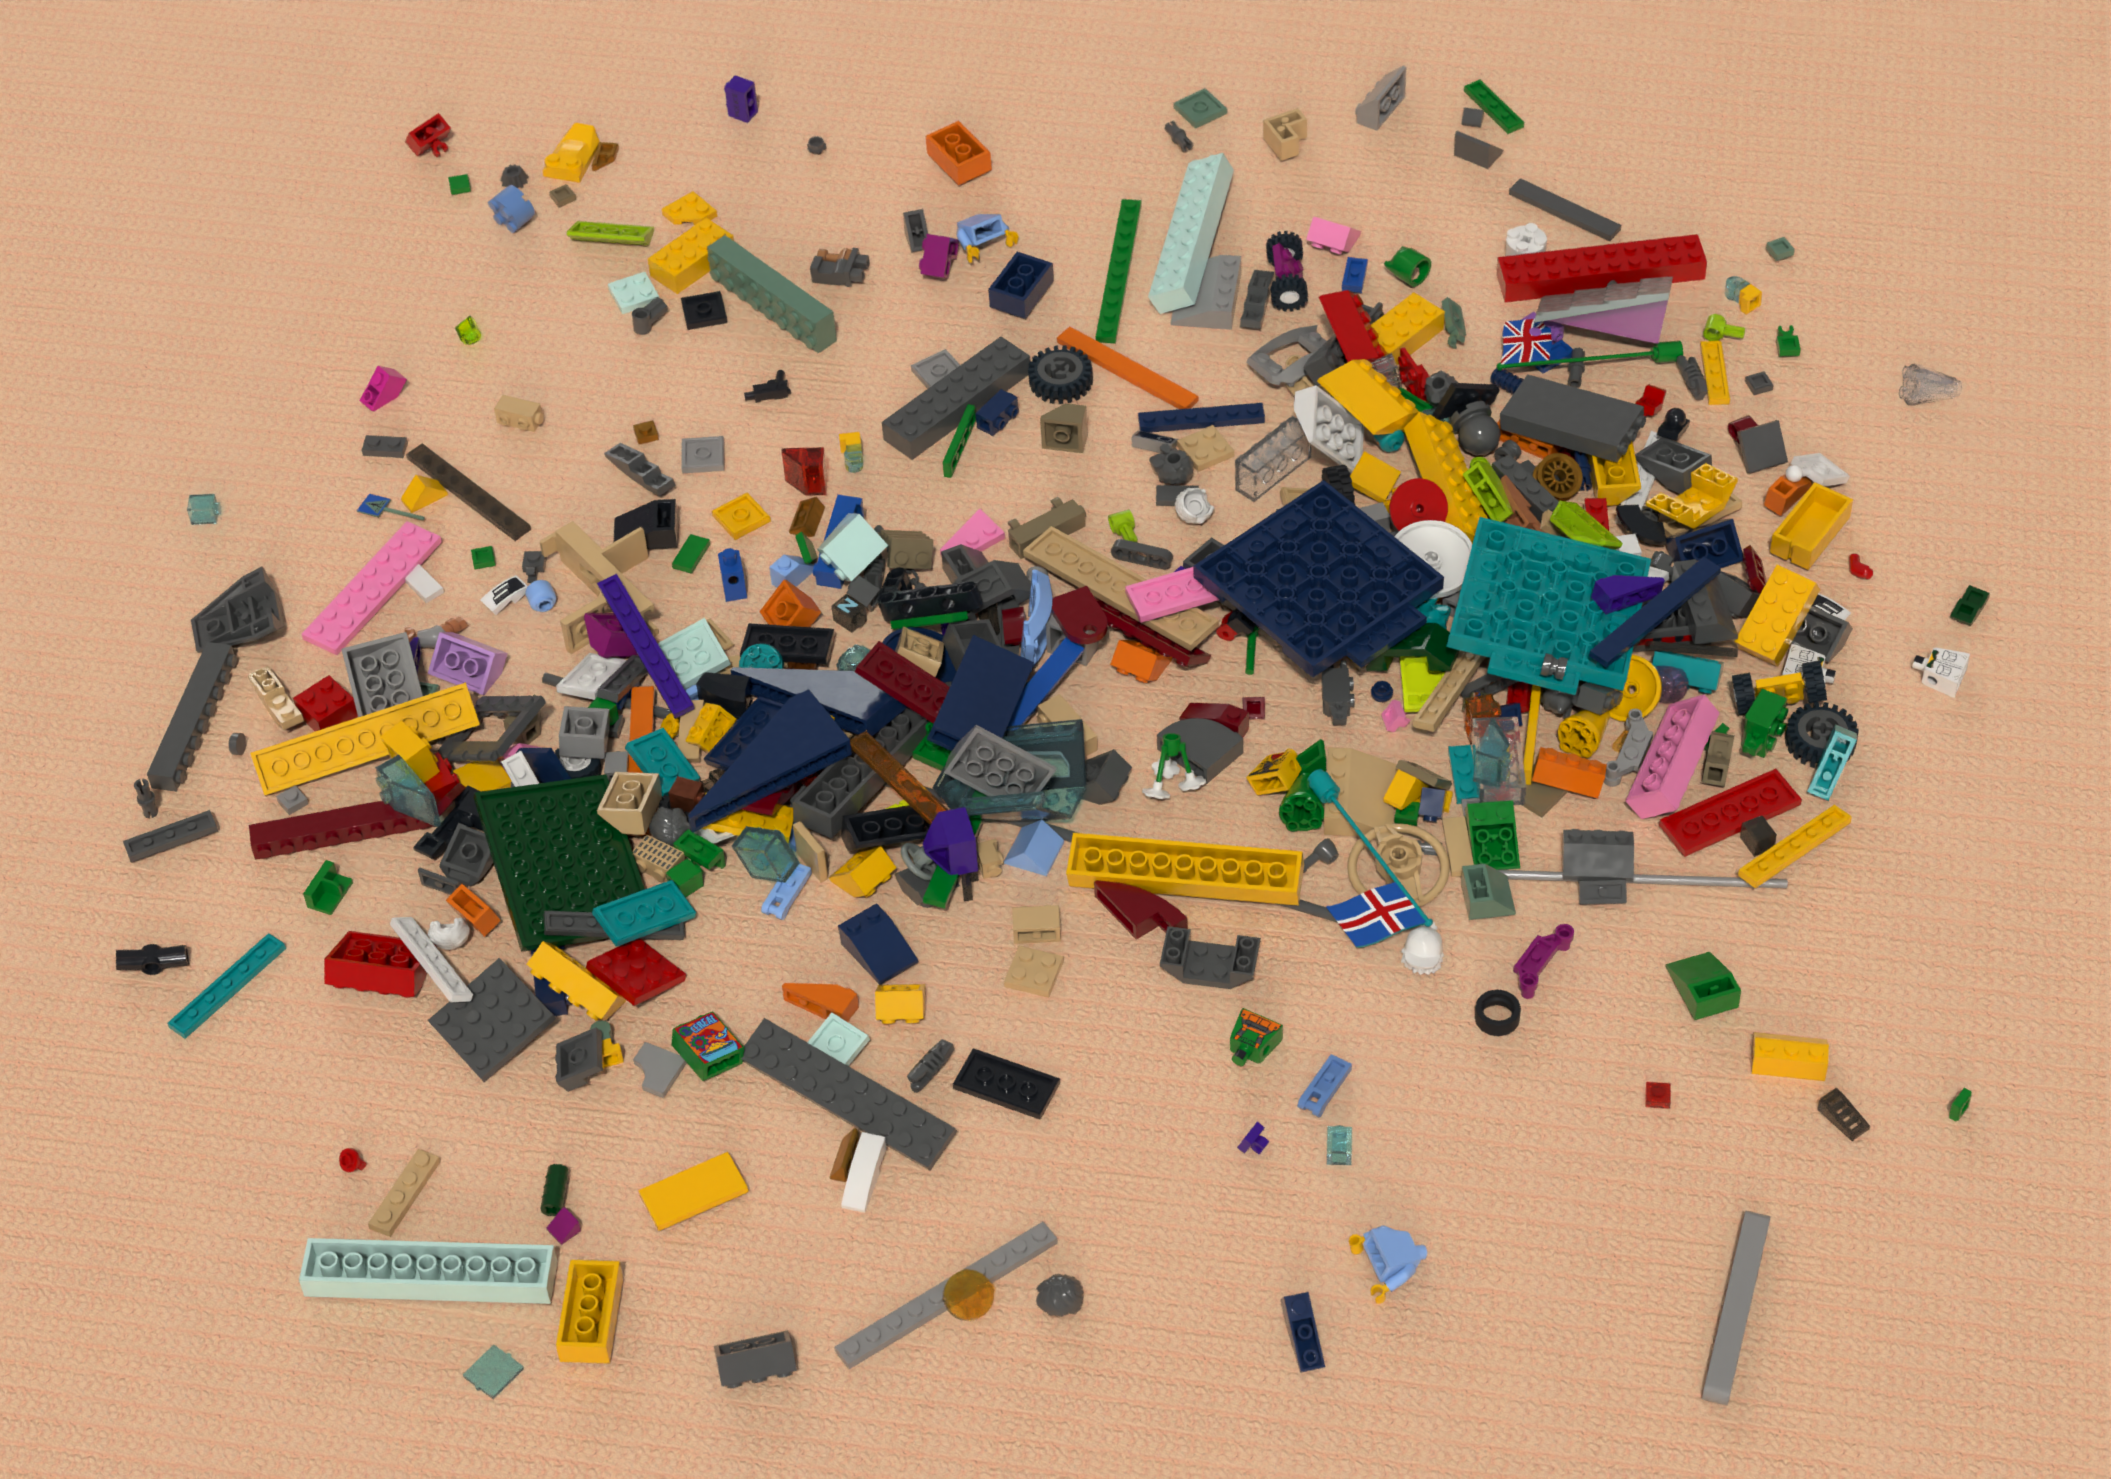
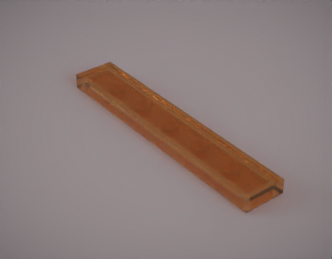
M867 731L850 739L851 749L930 825L938 812L948 810Z

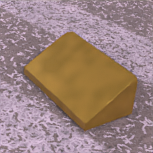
M817 497L800 501L789 529L790 534L797 535L803 532L807 537L815 536L825 510V506Z
M853 1128L841 1141L830 1174V1179L847 1181L859 1142V1132L856 1128Z

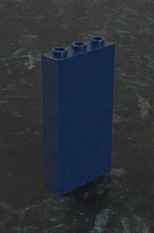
M973 635L927 740L952 751L957 743L975 725L1003 738L1034 662Z

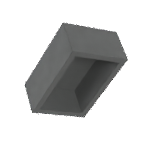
M989 619L952 622L948 624L942 641L956 672L973 635L1002 647Z

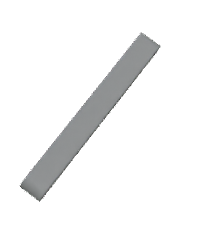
M1745 1211L1702 1400L1728 1406L1771 1216Z

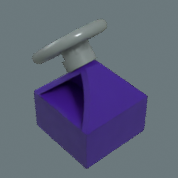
M966 807L938 812L925 836L922 847L913 843H905L901 847V856L904 863L916 876L931 881L936 864L949 875H961L978 871L976 839ZM908 852L912 856L913 862L909 858ZM924 867V868L930 870L931 873H930V874L925 873V872L921 871L920 869Z

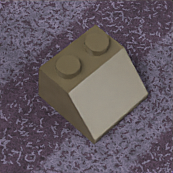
M1064 404L1040 417L1042 449L1076 453L1084 452L1088 437L1086 406Z

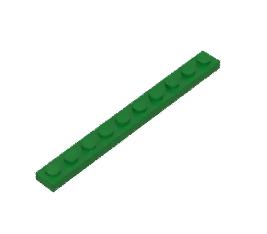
M1122 199L1095 336L1096 341L1100 343L1116 344L1142 200Z

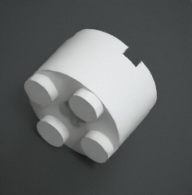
M1528 223L1527 225L1508 230L1505 256L1546 252L1547 236L1536 224Z

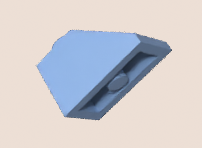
M783 555L769 567L771 583L778 588L785 579L797 587L813 573L814 565L811 563L805 564L802 557Z

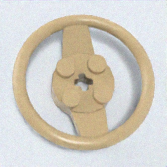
M1387 823L1380 827H1374V829L1364 834L1369 842L1376 839L1378 844L1376 851L1419 907L1428 904L1441 893L1449 877L1450 864L1443 845L1431 833L1413 825ZM1399 833H1407L1423 839L1432 846L1439 857V878L1433 888L1424 895H1422L1419 879L1422 866L1421 846L1414 838L1411 840ZM1361 838L1353 846L1347 864L1351 884L1359 895L1368 891L1361 883L1357 873L1358 856L1366 846ZM1375 858L1376 868L1380 875L1385 878L1387 883H1394Z

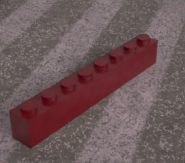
M430 792L256 823L249 825L250 843L254 858L257 860L365 839L379 838L436 827L434 809Z

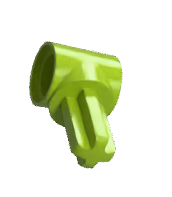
M1712 314L1707 318L1703 336L1709 341H1719L1723 339L1724 335L1742 339L1745 335V328L1726 324L1727 320L1723 316Z
M1130 509L1108 515L1109 525L1113 533L1122 536L1124 540L1138 541L1133 531L1135 522Z

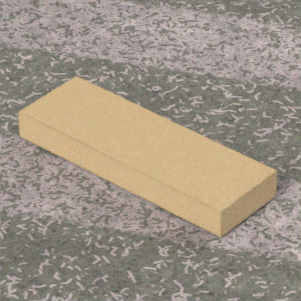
M691 700L695 709L680 716L678 748L689 762H700L701 748L697 745L689 744L685 740L705 702L704 700Z
M1465 816L1442 818L1451 877L1461 876L1462 866L1474 865Z

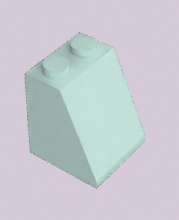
M848 513L817 550L821 553L820 558L827 565L831 564L836 569L834 573L840 580L852 581L888 545L860 514Z

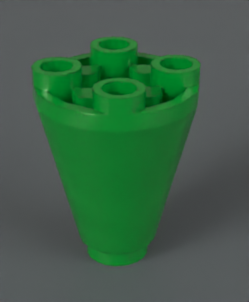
M1309 773L1298 775L1279 806V816L1286 825V828L1292 832L1317 829L1321 827L1324 819L1325 807L1309 787Z

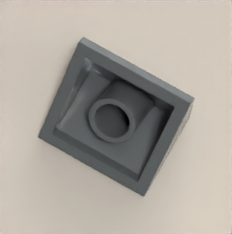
M1456 131L1454 156L1483 168L1489 169L1504 151L1462 132Z

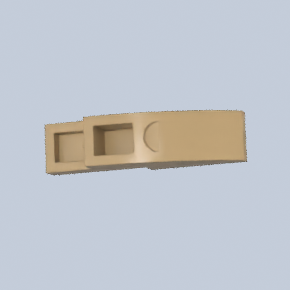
M268 666L257 669L248 675L259 698L278 727L281 726L285 730L304 721L302 714L287 696L283 685Z

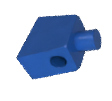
M727 548L723 552L718 553L725 600L728 602L746 599L747 593L739 550ZM732 576H736L737 582L734 584L729 581V578Z

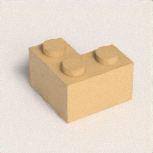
M1299 108L1263 120V138L1281 161L1299 155V140L1307 137V118Z

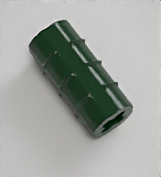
M562 1164L550 1165L545 1176L546 1181L545 1186H543L541 1212L547 1216L555 1217L564 1205L569 1169Z

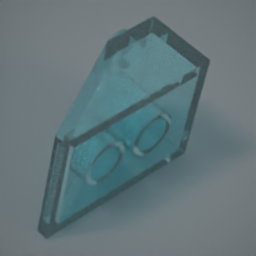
M400 755L375 767L378 776L375 779L381 789L379 794L385 804L389 803L395 811L436 827L441 825L434 795Z

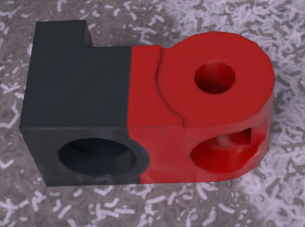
M1235 609L1223 617L1221 625L1217 628L1216 632L1221 639L1231 641L1235 635L1242 631L1247 635L1252 633L1256 624L1240 610Z

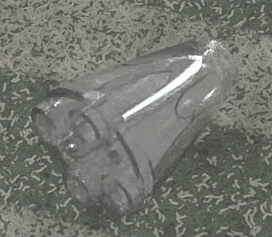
M1911 364L1903 368V385L1899 389V398L1904 399L1907 405H1920L1952 399L1961 394V381L1952 376L1920 364Z

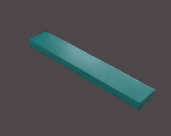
M268 933L167 1023L168 1027L186 1039L285 951V944Z

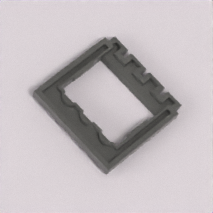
M530 695L482 696L476 701L474 706L479 721L483 716H488L491 713L494 716H502L508 713L509 716H517L498 741H463L475 727L451 734L438 749L442 759L447 758L448 761H496L498 757L504 755L545 705L546 701L542 696Z

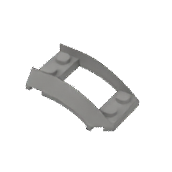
M1318 325L1296 328L1277 336L1257 349L1247 359V364L1271 384L1280 385L1281 382H1285L1288 386L1293 387L1296 381L1308 375L1303 367L1307 360L1327 341L1316 332ZM1293 342H1299L1311 352L1295 361L1286 369H1283L1281 365L1275 363L1267 355L1271 351Z

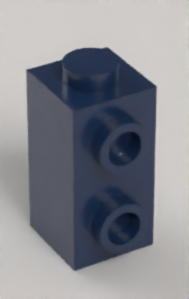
M1000 389L976 412L977 428L992 436L999 430H1002L1018 414V397Z

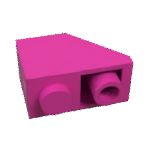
M378 365L359 401L371 411H376L399 396L407 379L395 369Z

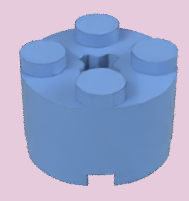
M513 185L504 188L488 202L489 207L495 213L493 215L494 220L499 225L505 224L511 233L516 232L535 215L531 202L529 200L525 202L522 198L524 194Z

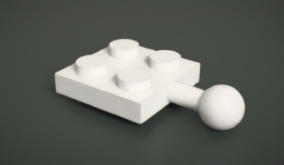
M1821 453L1794 456L1790 463L1792 465L1785 472L1786 478L1791 482H1798L1802 477L1807 476L1812 480V483L1816 482L1822 486L1847 483L1850 475Z

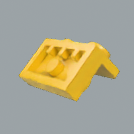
M705 703L694 725L689 730L685 741L689 744L697 745L708 754L733 726L736 718L720 705Z

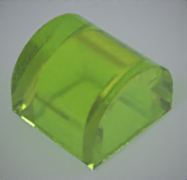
M468 316L455 327L460 341L464 344H475L481 338V332L472 316Z

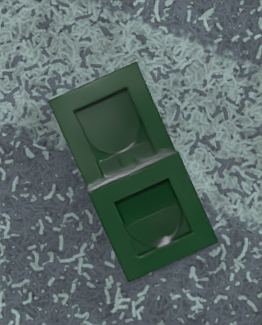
M1969 585L1962 599L1960 598L1950 618L1971 626L1986 605L1990 593Z

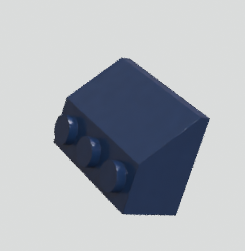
M1721 519L1666 537L1669 555L1674 558L1673 563L1693 559L1699 561L1702 557H1705L1723 568L1741 562L1744 558L1733 519Z

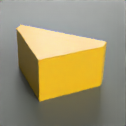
M415 475L402 495L401 502L413 513L447 496L448 492L438 480Z
M1398 769L1383 798V802L1403 810L1421 796L1422 787L1429 788V785Z

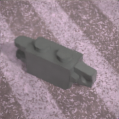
M1341 660L1340 668H1334L1332 664L1322 671L1323 714L1331 717L1333 725H1346L1347 716H1350V707L1355 705L1354 694H1350V690L1354 689L1353 677H1349V668L1346 666V660Z

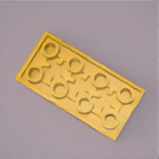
M725 1152L642 1188L638 1192L657 1230L661 1231L747 1193L748 1187L730 1154Z

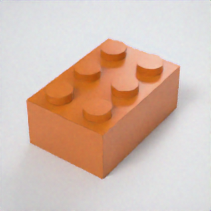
M956 121L926 135L927 154L958 185L992 170L990 151L960 121Z

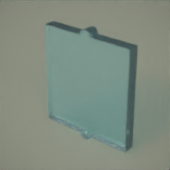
M492 1345L463 1374V1377L472 1383L477 1391L481 1390L494 1399L524 1370V1367L515 1361L510 1353L506 1354L495 1345Z

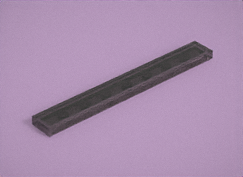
M423 443L406 454L410 462L431 478L438 480L444 488L514 541L531 530L529 523Z

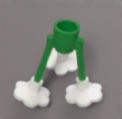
M1168 733L1163 735L1161 757L1158 762L1152 764V769L1157 778L1154 780L1153 788L1142 789V793H1145L1146 796L1158 799L1170 798V794L1162 790L1163 782L1161 779L1162 776L1170 779L1180 773L1177 762L1170 758V756L1178 755L1179 751H1181L1186 769V779L1178 784L1179 788L1182 791L1195 790L1206 783V779L1203 776L1195 777L1194 771L1191 770L1186 753V743L1181 742L1179 734Z

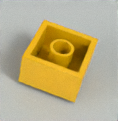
M400 721L380 736L392 762L419 788L440 772L436 765L438 759L430 751L432 747L424 737L420 739L418 732L412 725L408 727L403 721Z

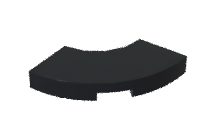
M1638 504L1619 505L1616 507V513L1621 524L1627 531L1636 534L1639 540L1655 545L1666 544L1663 522H1656L1647 518L1641 512Z

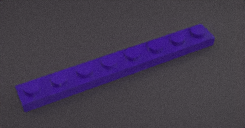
M612 575L598 582L599 590L673 717L676 719L694 710L692 701L618 575Z

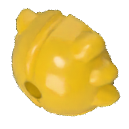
M670 713L663 719L660 729L664 728L671 739L679 734L680 720L678 718L675 719L672 713Z

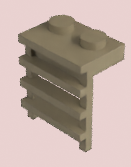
M880 530L878 532V535L889 545L887 567L931 569L933 539H930L926 534H922V531Z

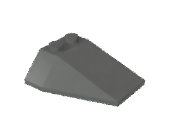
M262 566L241 577L191 619L195 647L198 653L203 651L207 642L236 645L258 640L285 626L279 596Z

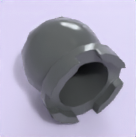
M1477 401L1466 405L1467 409L1460 414L1456 411L1451 416L1450 423L1453 429L1459 432L1460 444L1467 452L1473 455H1486L1495 450L1499 445L1501 433L1496 421L1490 417L1492 411L1489 405H1486L1484 401Z

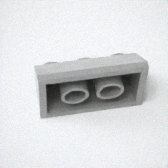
M1401 66L1386 74L1376 83L1374 89L1367 93L1364 101L1357 105L1355 111L1357 124L1378 130L1405 98L1406 90L1405 66Z

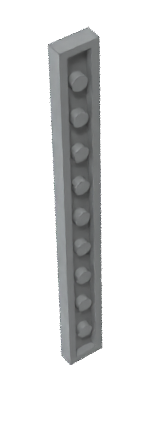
M1044 1222L1039 1223L836 1345V1354L846 1367L851 1369L1058 1244L1057 1237Z

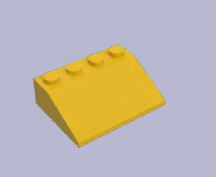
M1365 359L1352 360L1317 380L1323 388L1373 435L1392 434L1398 430L1405 432L1403 428L1419 412L1412 401L1405 399L1401 395V391L1397 387L1390 385L1386 381L1387 378L1372 368L1373 365Z

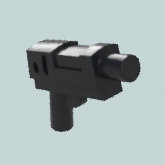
M778 370L776 379L769 380L767 383L752 385L753 391L744 392L745 401L755 399V403L763 400L788 398L791 390L788 388V380H784L785 372Z

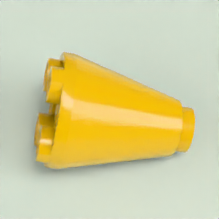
M1584 709L1565 718L1558 728L1560 748L1566 753L1569 752L1579 757H1591L1601 744L1609 722L1610 711L1599 715Z

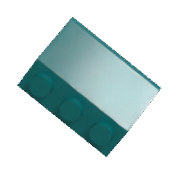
M1659 649L1654 652L1652 662L1660 675L1662 684L1667 685L1668 681L1677 683L1676 687L1690 689V686L1699 687L1698 691L1712 694V690H1718L1724 662Z

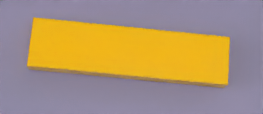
M1700 341L1704 378L1708 390V405L1730 404L1722 342Z

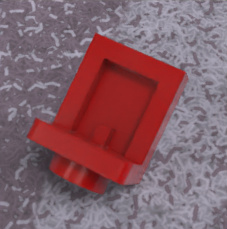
M1650 384L1646 385L1643 397L1635 402L1637 405L1644 406V416H1654L1662 410L1666 390Z

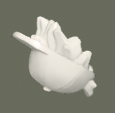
M1434 922L1430 927L1421 925L1411 930L1405 942V947L1401 950L1403 953L1401 962L1409 970L1412 969L1413 973L1418 972L1420 975L1423 973L1430 975L1431 972L1434 974L1441 968L1442 957H1444L1441 935L1436 931L1438 928Z

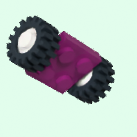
M1279 231L1277 236L1275 234L1271 235V238H1268L1266 243L1267 259L1275 267V274L1278 276L1270 287L1271 299L1274 307L1277 306V309L1283 308L1285 312L1287 309H1290V312H1292L1293 308L1299 310L1300 305L1304 307L1305 302L1308 301L1307 283L1302 273L1304 268L1300 262V259L1303 258V246L1298 234L1294 236V232L1288 234V231H1284V234H1281V231Z

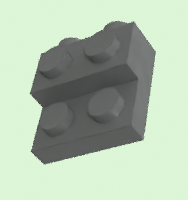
M597 1027L556 1044V1082L567 1092L588 1084V1076L603 1071L602 1032Z

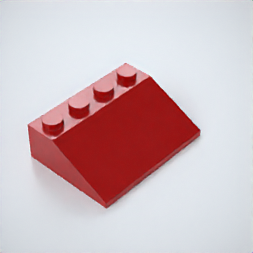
M348 931L324 959L325 984L333 985L335 988L348 987L355 988L357 991H377L379 994L391 993L409 998L414 997L418 993L427 976L425 969L399 937Z

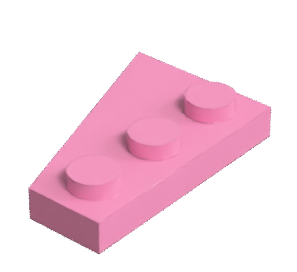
M979 509L940 549V555L941 551L960 544L982 552L1005 539V532Z

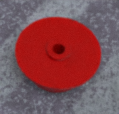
M1423 478L1410 479L1402 483L1394 491L1389 505L1390 517L1398 531L1419 521L1435 520L1445 522L1448 514V502L1442 489L1434 482Z

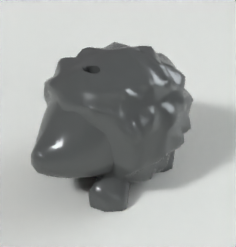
M1443 371L1433 373L1430 377L1426 378V385L1424 386L1426 389L1424 392L1426 399L1433 406L1434 410L1451 383H1458L1454 376H1450Z
M1168 443L1160 446V451L1163 453L1156 454L1149 459L1158 474L1159 481H1163L1165 484H1185L1192 478L1194 463L1191 457L1187 456L1185 451L1177 450L1176 448L1171 449Z
M1578 684L1576 695L1543 688L1540 701L1544 704L1545 709L1551 710L1553 713L1562 714L1563 719L1569 717L1572 711L1571 708L1577 704L1581 686Z

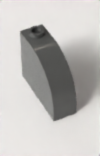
M1192 718L1181 720L1167 726L1157 734V750L1160 752L1161 745H1163V735L1175 733L1181 736V742L1186 743V753L1191 770L1194 771L1196 777L1203 776L1206 779V784L1243 754V738L1241 735L1216 721ZM1181 751L1176 756H1170L1172 760L1185 768Z

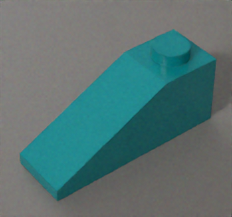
M1835 724L1807 792L1829 801L1857 741V733Z

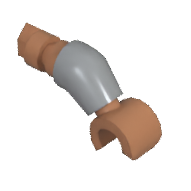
M459 616L456 619L451 618L447 620L445 624L440 626L435 625L432 628L419 630L417 634L411 627H405V632H407L409 643L414 637H419L421 648H435L439 632L458 633L468 627V624Z

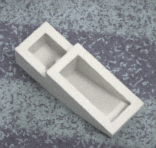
M865 1132L861 1133L848 1174L841 1204L842 1208L866 1212L880 1175L879 1167L887 1149L885 1137Z

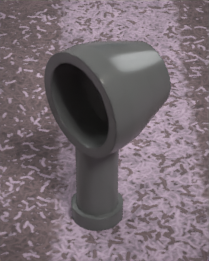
M1330 838L1320 842L1313 853L1304 860L1303 873L1318 860L1331 864L1338 858L1339 853Z

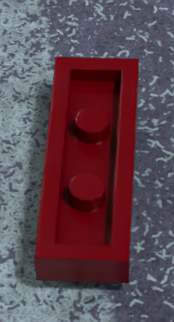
M1749 545L1743 549L1745 556L1743 562L1747 567L1745 572L1749 577L1747 582L1753 591L1757 590L1761 594L1767 583L1763 562L1753 547Z

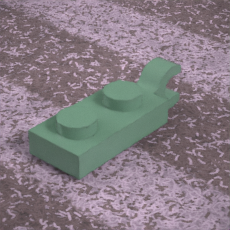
M1447 297L1441 301L1445 311V328L1451 334L1448 338V344L1456 349V342L1458 340L1462 343L1465 342L1466 329L1461 306Z

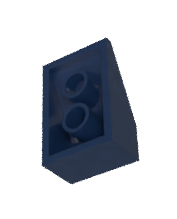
M877 903L838 925L841 945L879 985L918 963V958L891 918Z

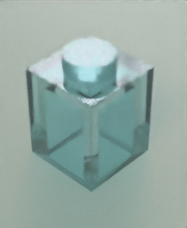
M215 494L189 495L187 512L191 525L217 524L218 515H221V504L217 502Z
M1341 1125L1327 1126V1165H1351L1352 1127Z

